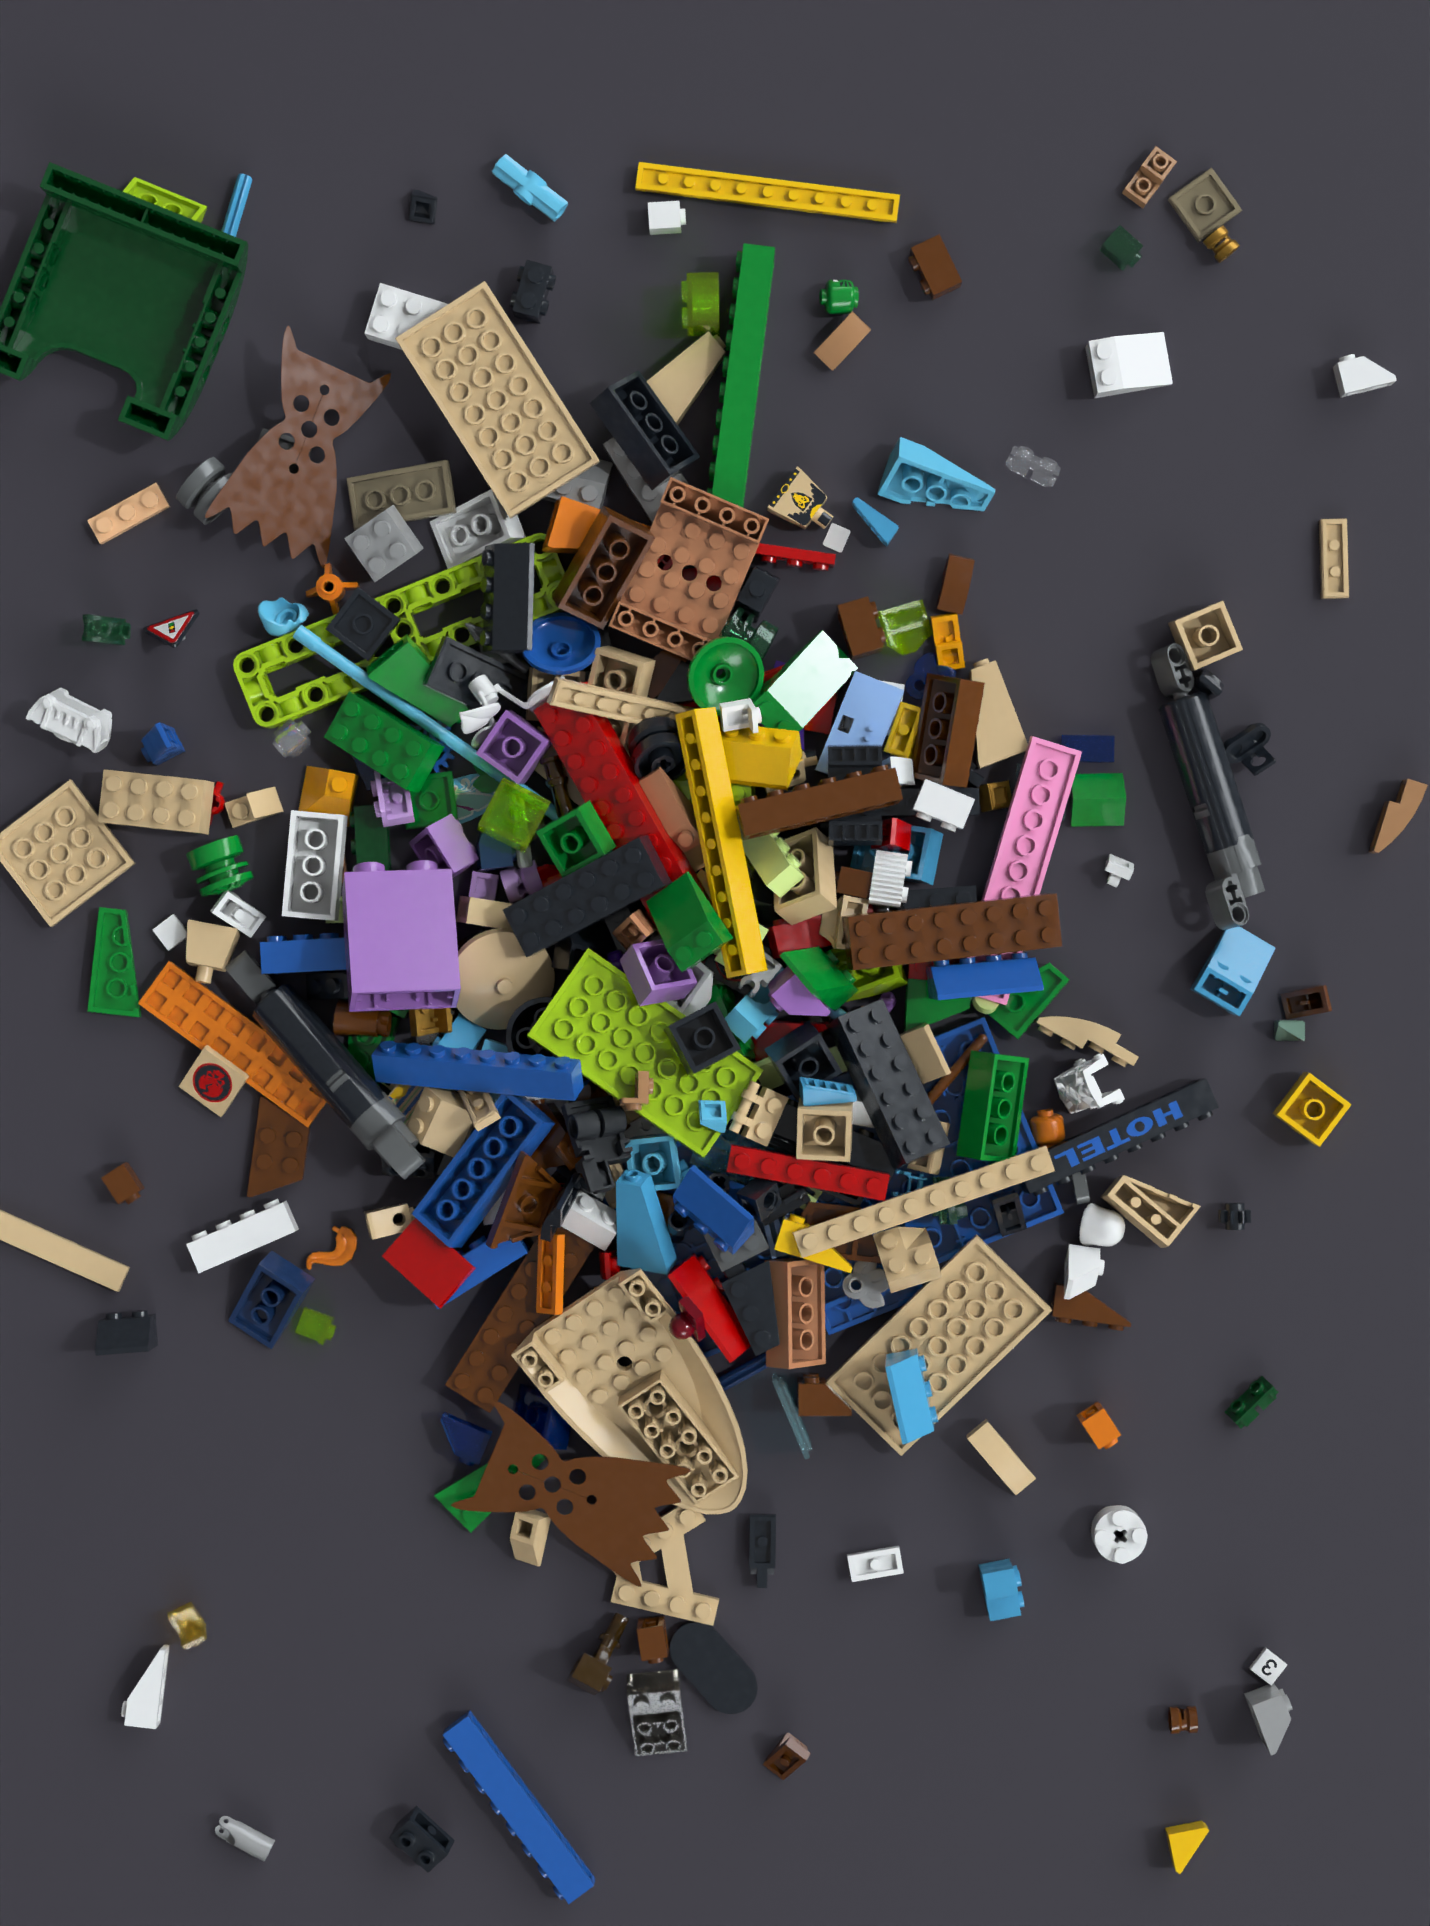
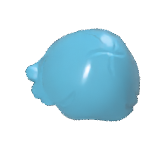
M282 597L275 601L264 600L258 606L261 622L271 636H284L296 631L300 624L306 621L309 616V612L304 605L289 603Z

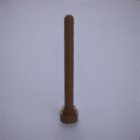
M979 1034L950 1067L951 1073L943 1076L927 1094L932 1105L969 1063L971 1050L979 1051L987 1042L985 1034Z

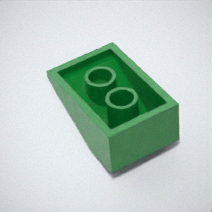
M689 871L646 901L664 945L681 972L693 968L733 939V936Z
M818 946L787 951L780 955L810 993L834 1011L858 991L857 987L853 984L856 981L855 977L846 968L843 971L837 965L840 960L830 949L826 952Z

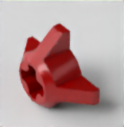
M217 781L214 787L210 826L213 816L220 814L225 808L224 803L226 802L221 794L224 783Z

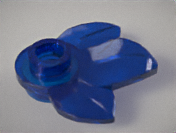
M927 653L915 663L914 674L908 678L906 690L912 698L923 699L924 689L916 690L914 687L916 681L923 682L925 688L927 673L955 677L956 670L948 666H937L935 653Z

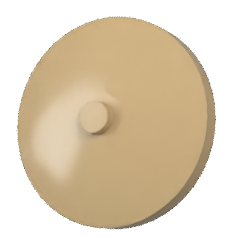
M497 928L484 931L467 941L458 951L461 990L457 1008L464 1017L478 1026L497 1030L506 1029L512 1014L522 1004L535 998L551 997L555 973L554 968L551 967L552 961L548 952L545 949L538 954L526 957L512 928Z

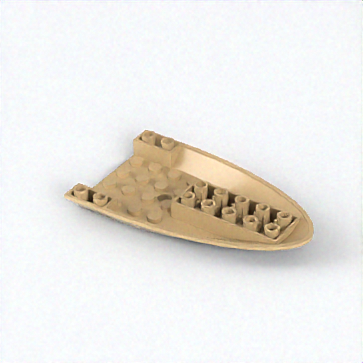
M641 1268L618 1272L564 1308L561 1315H554L534 1328L512 1352L511 1356L555 1410L602 1457L626 1458L689 1468L691 1472L667 1479L668 1485L681 1499L680 1503H675L674 1505L702 1514H723L735 1509L742 1500L746 1490L748 1468L743 1438L731 1404L715 1372L695 1339L691 1336L688 1339L679 1340L670 1333V1321L677 1314ZM625 1356L630 1358L632 1363L629 1366H621L617 1360Z

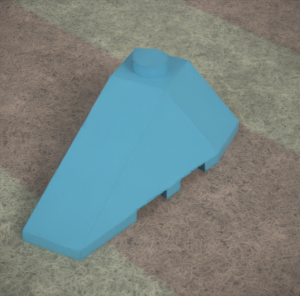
M900 437L889 456L877 495L901 504H911V501L926 502V506L935 507L936 503L951 505L954 509L985 511L995 494V489L929 448Z

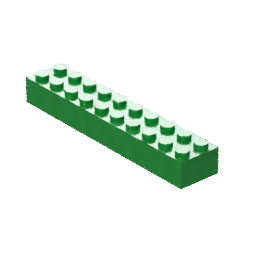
M746 243L743 244V251H737L736 272L740 273L739 277H734L732 298L736 299V304L731 303L729 313V325H733V330H727L726 351H730L729 357L724 356L723 377L727 378L726 383L721 382L719 403H723V409H717L716 429H720L719 436L714 435L712 451L713 455L717 456L716 462L711 461L709 481L713 482V488H707V493L740 507L744 506L775 261V247Z

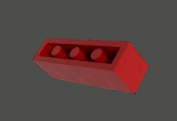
M868 904L867 913H874L872 904ZM822 915L794 925L789 924L785 919L773 921L774 926L767 928V936L773 958H781L780 955L787 951L832 945L830 941L819 934Z

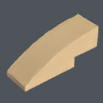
M987 1419L966 1435L971 1444L1015 1495L1036 1479Z

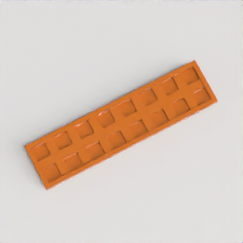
M168 961L139 1001V1005L201 1050L206 1045L210 1046L249 1075L246 1081L247 1084L306 1127L312 1124L327 1103L262 1027L206 986L196 982L195 978L173 962Z

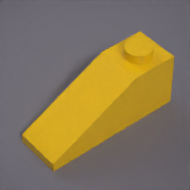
M790 1214L789 1217L783 1216L774 1244V1250L801 1258L793 1232L810 1226L808 1223H805L804 1217ZM834 1247L803 1258L848 1273L852 1271V1265Z

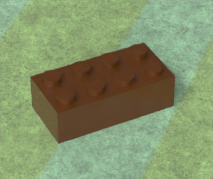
M602 506L552 595V599L557 607L604 629L655 539L649 528Z

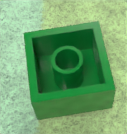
M590 800L536 831L562 878L599 859L617 847Z

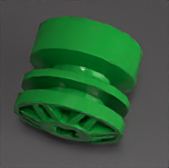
M238 835L211 842L186 854L192 871L205 870L206 874L196 880L197 884L206 882L210 884L199 890L202 897L221 895L225 891L235 890L254 878L252 871L239 873L240 870L248 867L249 863L248 861L235 862L234 858L244 852Z

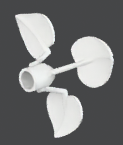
M480 675L475 678L468 688L483 707L459 712L463 733L469 734L480 729L473 737L471 747L474 749L480 748L496 725L493 716L501 709L500 704L496 703L499 699L497 696L498 692L522 708H529L531 712H534V709L547 702L553 682L535 691L527 702H522L502 689L499 684L493 686L486 675ZM489 721V726L482 728Z

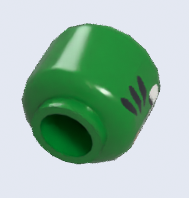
M828 280L825 289H820L819 302L820 305H824L828 314H850L854 308L858 307V287H854L851 280Z

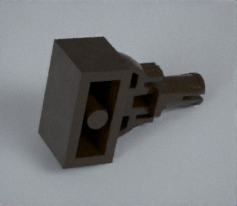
M615 1613L606 1632L598 1636L597 1639L601 1640L593 1657L586 1653L579 1656L567 1678L568 1682L592 1695H596L600 1691L602 1693L604 1690L606 1691L613 1678L610 1675L612 1668L606 1664L614 1648L617 1650L621 1648L619 1640L629 1622L628 1618Z

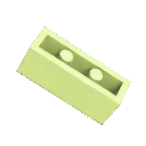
M780 832L742 841L744 853L765 885L780 898L804 878L799 869L801 863L792 853H788L790 850L788 844L781 837H777Z

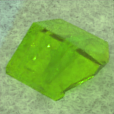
M922 599L878 612L887 646L902 656L916 652L933 633Z

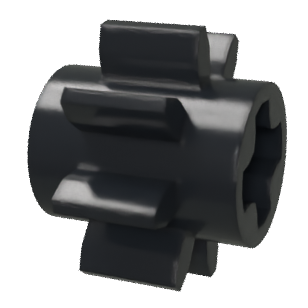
M1225 1203V1210H1218V1220L1220 1223H1225V1230H1245V1223H1251V1210L1245 1209V1203Z

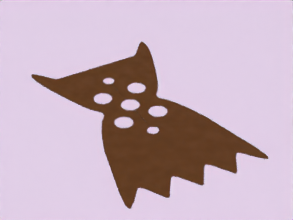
M288 325L284 332L281 357V395L285 419L270 429L250 449L213 500L206 512L205 518L214 516L229 507L234 534H237L257 520L263 546L268 545L278 536L286 533L292 559L308 546L314 544L319 563L324 568L329 552L337 492V467L333 440L347 431L372 405L388 384L391 373L368 383L297 349L291 328ZM322 385H327L329 387V393L327 395H322L320 393V387ZM298 395H303L309 400V407L304 412H298L294 408L293 401ZM328 409H334L339 414V422L334 426H330L324 421V414ZM306 421H312L317 426V433L311 438L305 437L301 431V427ZM283 433H290L294 437V446L289 450H285L279 445V437ZM317 446L323 449L325 457L322 462L314 463L310 460L309 452L313 447ZM291 464L298 465L299 470L296 474H292L289 471Z
M494 1401V1405L504 1421L501 1434L475 1496L454 1502L451 1506L461 1510L479 1512H526L542 1508L546 1511L552 1522L577 1546L622 1578L641 1587V1582L631 1563L657 1559V1556L646 1543L643 1536L669 1530L655 1508L681 1502L678 1495L668 1485L667 1479L687 1474L691 1470L672 1464L618 1457H581L567 1461L561 1460L555 1449L531 1425L504 1404ZM537 1454H543L548 1458V1465L543 1470L535 1469L532 1465V1458ZM512 1464L518 1467V1471L515 1474H511L508 1471V1467ZM581 1469L585 1472L586 1479L582 1484L576 1485L570 1481L569 1475L572 1470ZM553 1476L560 1480L561 1486L558 1491L549 1492L545 1489L544 1481L548 1477ZM526 1484L533 1486L536 1492L534 1498L531 1500L522 1499L519 1496L521 1486ZM589 1495H594L597 1498L595 1504L591 1505L587 1502ZM561 1499H568L573 1504V1510L567 1515L560 1514L556 1508L557 1503Z

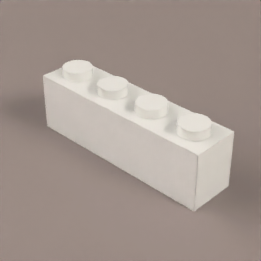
M278 1199L264 1204L265 1210L257 1214L253 1209L239 1215L241 1220L231 1224V1221L227 1220L216 1225L217 1231L207 1234L206 1230L191 1236L193 1241L186 1245L198 1273L299 1230L287 1201L280 1203Z

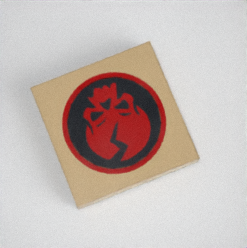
M206 1045L179 1087L222 1117L249 1078V1075Z

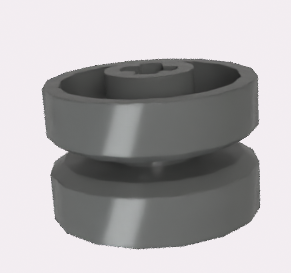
M215 457L207 459L196 468L180 487L176 495V500L186 509L195 507L193 515L204 525L214 521L226 510L224 509L214 516L205 518L206 512L213 500L233 474L228 473L224 475L225 466Z

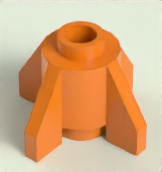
M328 563L325 564L324 575L318 579L316 587L306 591V597L320 596L323 600L330 603L333 615L339 612L337 602L342 600L345 591L355 590L359 587V584L357 582H343L333 574L332 566ZM332 583L334 585L333 590L330 592L325 591L326 588H329V584Z

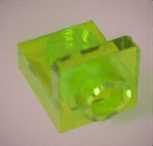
M305 1307L295 1333L314 1339L323 1345L327 1340L331 1341L336 1330V1325H333L335 1318Z

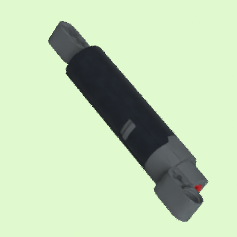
M1173 643L1154 651L1151 655V664L1162 694L1174 699L1161 705L1158 710L1215 879L1206 887V898L1216 926L1219 929L1228 930L1245 925L1248 922L1249 911L1245 898L1265 891L1258 865L1262 863L1208 695L1203 692L1188 694V691L1194 687V677L1184 648L1177 643Z
M244 950L225 969L257 1004V1007L253 1010V1018L366 1149H374L389 1167L392 1166L403 1179L408 1178L425 1160L414 1148L419 1143V1140L405 1125L406 1116L291 984H283L275 989L277 984L268 974L261 973V965L249 952Z

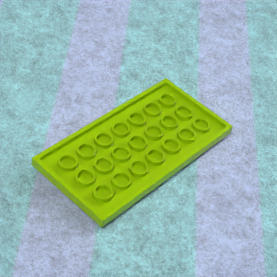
M589 948L527 1035L528 1038L556 1057L565 1056L570 1059H580L582 1075L617 1100L621 1098H635V1073L638 1071H649V1078H653L654 1081L653 1094H649V1104L642 1106V1110L635 1112L702 1159L705 1158L721 1133L700 1125L698 1101H725L728 1124L733 1112H736L743 1097H741L743 1090L747 1089L750 1081L756 1082L764 1071L736 1052L689 1077L664 1031L666 1027L686 1016L667 1002L639 1006L626 974Z

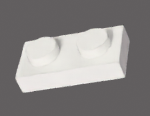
M899 1545L847 1554L852 1582L904 1573Z

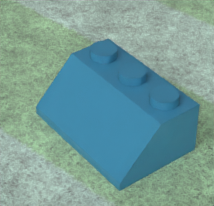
M917 1348L886 1354L885 1369L902 1444H907L933 1432L934 1423L938 1422L936 1407H930L928 1398L933 1396L930 1381H925L923 1371H927L924 1355L919 1356Z

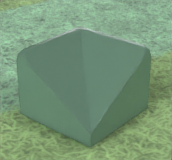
M1302 1020L1274 1021V1039L1276 1041H1305V1022Z

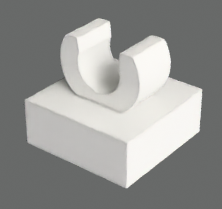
M1109 854L1105 864V871L1110 872L1107 884L1117 888L1121 877L1130 880L1134 871V864Z

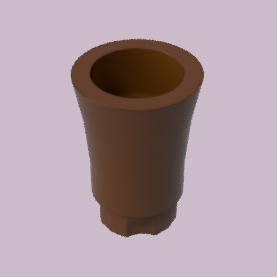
M342 999L338 1000L333 1021L335 1036L362 1035L388 1037L390 1035L392 1025V1013L390 1011L349 1012V1002Z

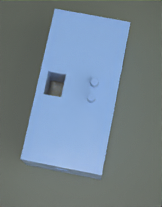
M855 671L815 770L828 775V745L883 746L904 690Z

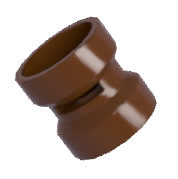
M1187 1706L1186 1709H1179L1178 1707L1168 1708L1170 1734H1179L1180 1731H1187L1188 1733L1198 1732L1196 1706Z

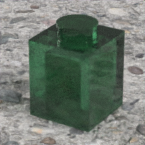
M1119 225L1102 244L1100 251L1124 271L1128 265L1133 268L1142 258L1140 252L1143 245Z

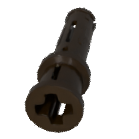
M559 755L541 759L540 764L544 765L547 777L545 784L548 789H551L557 817L559 818L573 810L567 789L569 778L565 776Z

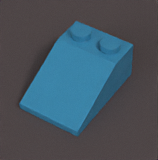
M912 826L910 851H888L908 854L907 861H913L910 877L905 876L904 881L928 885L934 884L943 833L932 828ZM871 845L854 846L850 868L873 873L876 850H870Z

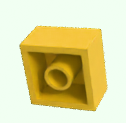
M1303 1072L1272 1114L1313 1145L1320 1147L1352 1104L1311 1073Z

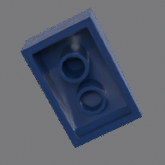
M271 1251L258 1264L228 1321L265 1346L273 1349L305 1299L315 1278L274 1251Z

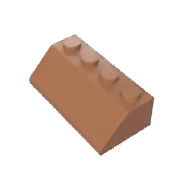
M803 1258L769 1260L780 1345L766 1351V1367L794 1369L826 1364L824 1265Z

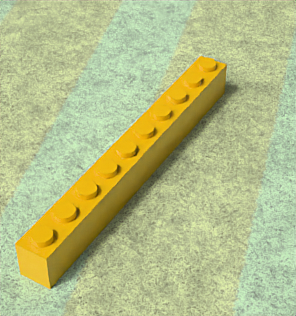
M716 707L693 709L675 714L712 905L733 936L731 941L721 947L726 976L731 978L767 971Z

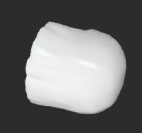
M1094 1203L1088 1204L1083 1212L1080 1223L1079 1239L1082 1245L1110 1247L1117 1244L1123 1238L1125 1232L1123 1217L1113 1210L1102 1208Z

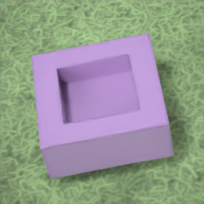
M473 871L469 897L495 901L499 875Z

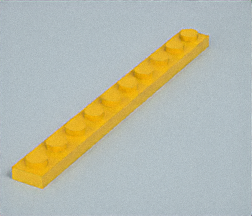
M639 162L635 187L636 191L890 223L897 222L900 199L898 194Z

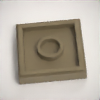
M1213 168L1207 170L1168 199L1198 243L1242 212L1241 207Z

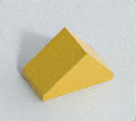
M1203 1821L1165 1828L1172 1865L1179 1874H1181L1209 1832L1206 1823Z

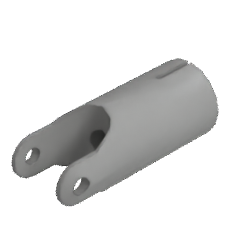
M222 1816L219 1820L220 1825L215 1828L217 1836L263 1862L276 1841L228 1816Z

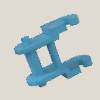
M894 1171L896 1174L908 1176L907 1191L905 1193L911 1192L912 1179L918 1180L917 1189L922 1188L923 1181L928 1180V1178L923 1177L924 1174L912 1176L910 1171ZM891 1192V1195L899 1196L905 1193Z

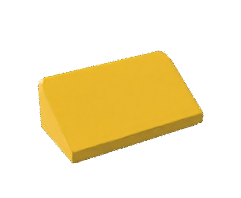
M900 702L884 752L902 758H913L921 711L920 707Z

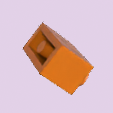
M1098 1401L1076 1415L1098 1449L1102 1447L1108 1449L1118 1442L1117 1438L1121 1434Z

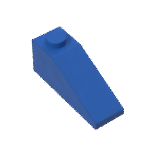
M160 722L155 724L141 740L144 745L141 751L147 762L152 761L155 765H160L185 752L175 729Z

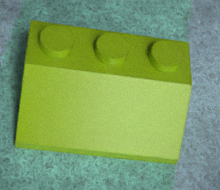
M136 177L123 190L125 193L202 223L207 210L205 205Z

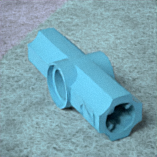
M507 154L501 157L495 164L492 173L504 184L512 188L515 195L529 206H535L554 222L561 217L568 206V202L551 190L540 176L531 170L527 171Z

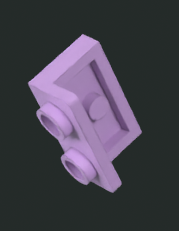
M374 771L375 781H370L373 797L378 796L379 801L374 802L376 818L382 817L383 827L415 822L410 791L405 790L388 778L381 779L380 773Z

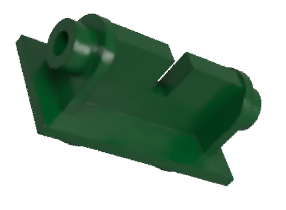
M1261 1376L1238 1399L1231 1403L1225 1413L1240 1429L1244 1426L1248 1427L1259 1415L1254 1408L1258 1405L1264 1411L1277 1399L1276 1395L1279 1392Z

